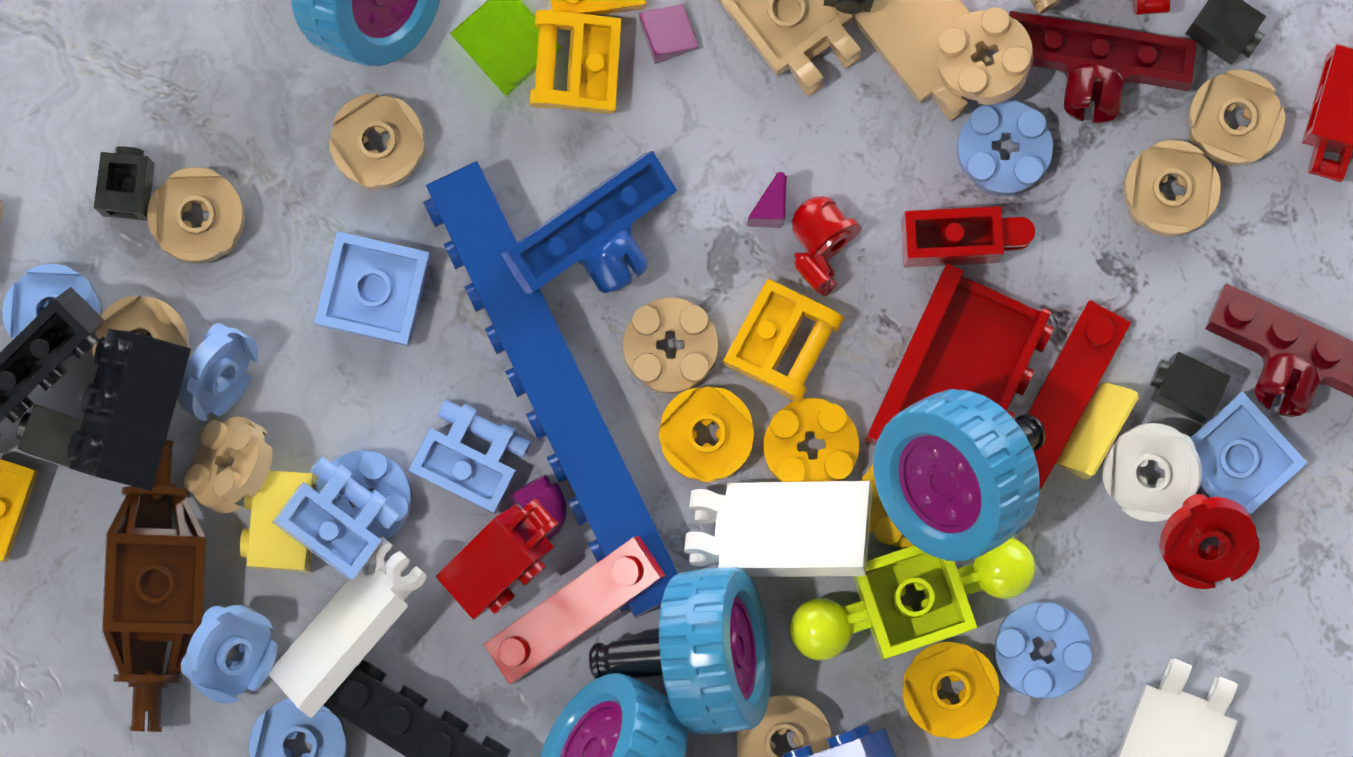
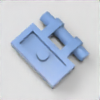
M446 399L439 410L438 417L453 424L448 435L446 436L430 428L408 471L496 514L517 473L515 469L501 463V460L506 451L524 458L532 441L516 434L517 429L506 423L499 426L477 415L478 409L470 405L464 404L461 407ZM468 432L492 443L486 455L462 444Z
M321 456L310 470V472L324 481L320 491H315L305 482L301 483L272 523L347 579L354 580L382 541L367 529L369 524L375 519L385 528L389 529L399 516V513L385 504L386 498L376 490L369 492L350 477L352 472L343 465L339 464L336 467ZM338 493L359 507L354 518H351L331 503Z

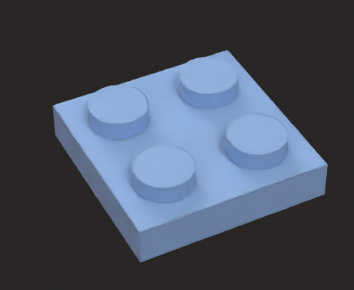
M337 231L314 324L319 327L409 347L431 257L430 252Z
M1243 391L1190 437L1201 460L1202 480L1199 490L1208 498L1222 497L1233 500L1242 505L1250 515L1308 463Z

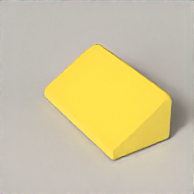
M1101 383L1075 426L1056 463L1083 480L1092 478L1139 398L1137 395L1139 393L1114 384Z

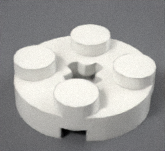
M1142 424L1125 431L1109 449L1103 463V482L1110 497H1114L1116 503L1123 507L1121 510L1126 514L1142 521L1157 522L1169 519L1174 512L1182 507L1183 502L1188 497L1197 494L1202 480L1201 460L1195 450L1193 440L1175 428L1163 424ZM1150 460L1157 461L1158 467L1165 470V476L1159 477L1155 485L1148 483L1147 475L1140 474V467L1147 466Z

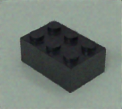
M108 329L106 337L100 338L95 349L94 364L98 365L94 382L86 386L81 399V411L85 412L80 431L76 430L69 442L67 456L69 459H72L69 469L152 491L191 348L135 332Z

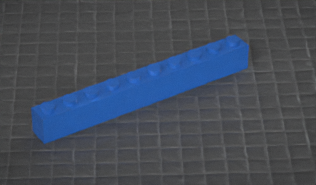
M478 161L427 184L426 188L431 196L430 199L423 201L434 226L437 227L444 224L452 239L443 245L455 269L465 266L472 283L465 285L464 288L475 311L477 312L485 308L493 324L485 328V332L496 354L506 351L513 368L505 371L516 396L519 397L525 393L527 394L534 410L527 413L526 416L537 439L539 440L547 436L555 452L546 458L558 483L568 479L575 497L567 501L579 526L588 522L596 537V540L588 543L597 563L631 538L640 536L666 575L662 580L620 608L621 613L631 609L634 618H637L661 606L665 588L670 579L677 575L678 572L540 288L533 293L525 294L500 254L517 241Z

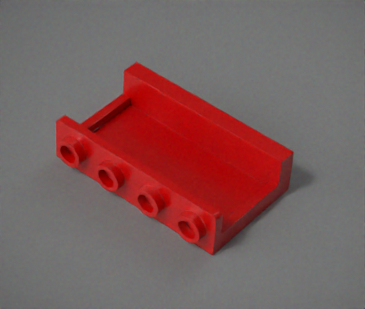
M946 263L864 441L876 446L881 431L894 416L924 398L951 389L967 390L983 395L1000 405L1014 418L1015 413L1007 409L1014 394L1017 393L1023 396L1035 370L1027 367L1034 350L1042 353L1054 329L1053 326L1047 324L1051 311L1045 308L1039 311L962 276L963 270Z

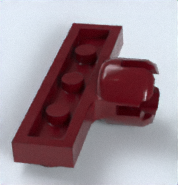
M1010 11L1009 13L1010 17L1022 24L1031 39L1033 50L1032 66L1054 69L1065 74L1067 81L1064 109L1071 118L1078 121H1084L1085 108H1089L1091 101H1094L1092 123H1107L1114 120L1121 109L1125 83L1134 82L1189 91L1192 85L1197 41L1015 11Z
M1225 283L1217 297L1205 330L1249 349L1263 358L1264 366L1254 392L1258 402L1264 408L1270 410L1275 395L1281 396L1283 393L1284 397L1279 407L1278 415L1287 417L1301 416L1311 407L1319 384L1330 386L1353 397L1352 340Z

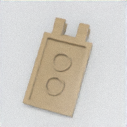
M717 0L775 75L778 77L789 69L798 85L808 97L823 87L821 82L823 76L811 61L829 47L845 69L861 59V56L858 54L861 52V48L844 29L853 22V16L839 12L835 7L823 6L824 0Z
M874 0L870 12L862 11L857 14H851L856 26L919 104L931 96L950 121L966 110L965 106L968 105V102L963 96V99L948 90L940 76L937 62L938 40L942 31L947 29L961 16L970 13L960 0ZM986 48L978 50L977 56L972 59L974 63L982 61L985 66H990L994 63L993 59L986 55L990 51Z

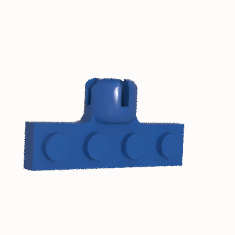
M653 151L644 153L500 254L525 294L535 292L576 262L585 267L599 292L608 293L620 290L632 282L631 277L635 274L639 278L647 269L648 264L646 257L631 234L632 224L635 220L674 194L677 189Z

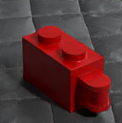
M1336 44L1326 55L1302 143L1314 147L1308 173L1339 183L1345 177L1350 158H1353V49ZM1325 150L1339 154L1338 161L1323 158Z
M1001 206L905 211L901 219L903 267L945 266L946 263L950 265L999 263L1005 251H1021L1029 246L1035 236V226L1025 217L1002 218Z
M537 498L528 503L522 510L515 504L496 516L435 577L473 620L488 610L496 615L516 597L511 589L519 581L526 586L546 568L541 560L554 548L546 537L560 523L551 516Z

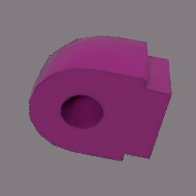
M545 474L507 495L512 506L516 504L521 510L537 498L551 516L560 523L546 539L550 541L560 532L566 519L567 505L558 482L551 484Z

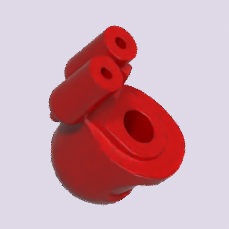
M816 196L805 201L797 208L792 219V231L807 251L794 254V266L816 293H820L823 297L831 294L838 286V283L833 278L835 272L829 259L840 252L862 230V227L854 218L847 219L836 206V202L825 196Z

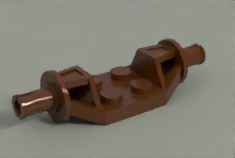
M171 440L165 441L152 491L133 486L122 487L121 495L125 496L106 533L102 634L118 673L114 674L113 682L128 683V687H133L130 731L145 732V712L147 711V732H162V688H167V684L182 683V676H179L181 673V662L186 655L190 640L201 624L203 617L206 536L187 499L190 497V492L185 488H177L175 484H171L172 447L174 446V441ZM169 499H173L177 529H172ZM168 642H172L166 673L162 675Z

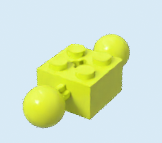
M1011 538L996 549L975 558L974 563L959 568L956 567L955 561H946L933 557L915 545L867 561L866 576H852L860 601L843 607L835 601L825 598H816L803 603L795 611L790 622L792 642L804 656L813 660H828L838 656L845 650L851 639V634L870 628L880 660L882 661L977 628L967 596L982 590L988 595L1000 599L1019 596L1028 589L1035 575L1034 557L1025 544ZM911 585L914 592H923L925 599L918 603L920 611L914 612L911 606H903L901 597L906 594L905 586Z

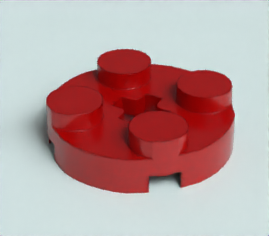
M1203 494L1188 497L1183 502L1182 507L1171 515L1163 527L1159 542V550L1173 577L1180 583L1196 589L1216 588L1214 582L1223 581L1228 577L1231 582L1239 579L1252 567L1260 549L1256 526L1249 512L1242 505L1227 498H1208ZM1207 537H1217L1220 542L1217 546L1209 545L1205 550H1201V541Z

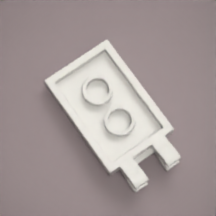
M870 481L727 483L726 496L719 495L710 490H692L689 509L690 511H695L694 520L696 523L701 524L716 522L715 537L703 532L686 533L684 551L685 553H690V565L707 566L719 564L718 568L737 567L744 570L750 577L866 576L873 492Z
M383 536L380 537L382 541L370 556V565L368 567L364 565L354 580H348L268 674L295 706L310 718L317 713L409 605L404 600L408 595L421 587L426 580L427 575L417 566L412 569L410 574L401 577V573L410 562V559L401 551L393 554L388 561H384L385 554L390 551L393 545Z
M1175 658L1169 659L1159 688L1157 689L1149 685L1143 686L1117 757H1224L1238 722L1224 715L1235 695L1238 684L1222 677H1214L1206 700L1182 691L1190 675L1192 665Z

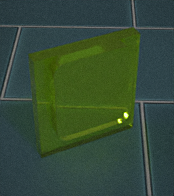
M488 0L450 32L454 40L505 97L536 71L539 29L535 27V16L521 0ZM558 42L556 45V53H558L562 49V46Z

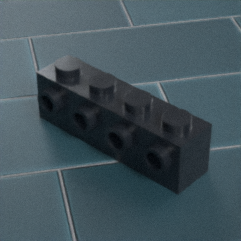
M72 287L56 297L0 352V423L6 418L12 423L16 422L34 404L28 396L39 385L45 391L49 390L67 372L61 364L72 353L80 359L100 340L94 332L105 320Z
M363 659L323 704L324 707L406 757H508L511 752L509 748L487 735L483 742H480L465 733L470 725L445 710L441 717L426 709L424 706L428 699L408 686L403 685L401 690L397 691L383 682L387 674Z

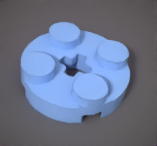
M1012 100L976 108L963 125L957 140V159L963 172H966L976 187L985 193L995 196L1017 195L1036 184L1049 167L1053 153L1051 132L1046 125L1043 114L1038 110L1031 109L1026 104ZM1002 136L1009 137L1011 143L1016 144L1018 152H1011L1009 160L1000 159V152L992 150V143L999 142Z
M43 264L26 272L28 274L21 277L16 284L13 283L8 289L2 308L4 326L13 339L40 314L41 308L45 309L50 304V300H54L70 287L101 315L100 299L92 283L72 268L60 264Z
M221 323L213 325L207 331L204 341L188 359L178 395L180 406L202 421L208 420L206 415L210 413L220 417L228 412L243 396L251 382L252 376L245 372L249 366V360L257 363L258 347L256 342L236 328H227Z
M353 451L332 461L331 463L336 467L341 464L351 471L350 477L368 491L374 489L386 498L385 504L399 513V516L389 529L385 528L375 519L372 520L367 529L378 538L383 536L388 541L396 536L405 524L412 503V489L404 471L394 461L375 451ZM320 478L316 482L317 492L320 491L324 484V481ZM340 493L331 502L351 518H354L359 510V507L353 508L351 502Z
M1054 602L1030 603L1014 610L1000 624L995 639L994 663L1000 677L1014 691L1032 698H1055L1071 691L1084 678L1086 670L1092 661L1090 638L1084 624L1073 612ZM1036 637H1039L1043 642L1051 640L1055 648L1050 652L1053 659L1048 664L1043 659L1033 661L1029 655L1035 649L1032 641Z
M231 605L226 608L213 606L209 608L203 615L202 622L194 632L186 655L182 659L181 671L183 675L190 679L197 691L219 703H233L240 700L235 696L242 694L246 689L254 692L268 677L277 655V642L271 639L269 628L273 629L270 621L255 610L243 605ZM232 647L238 650L235 658H227L225 661L226 655Z
M288 698L274 704L257 719L250 734L249 755L250 757H293V751L286 748L287 739H296L300 731L306 734V742L312 744L311 752L303 753L301 757H347L348 737L342 719L333 711L322 706L310 718Z

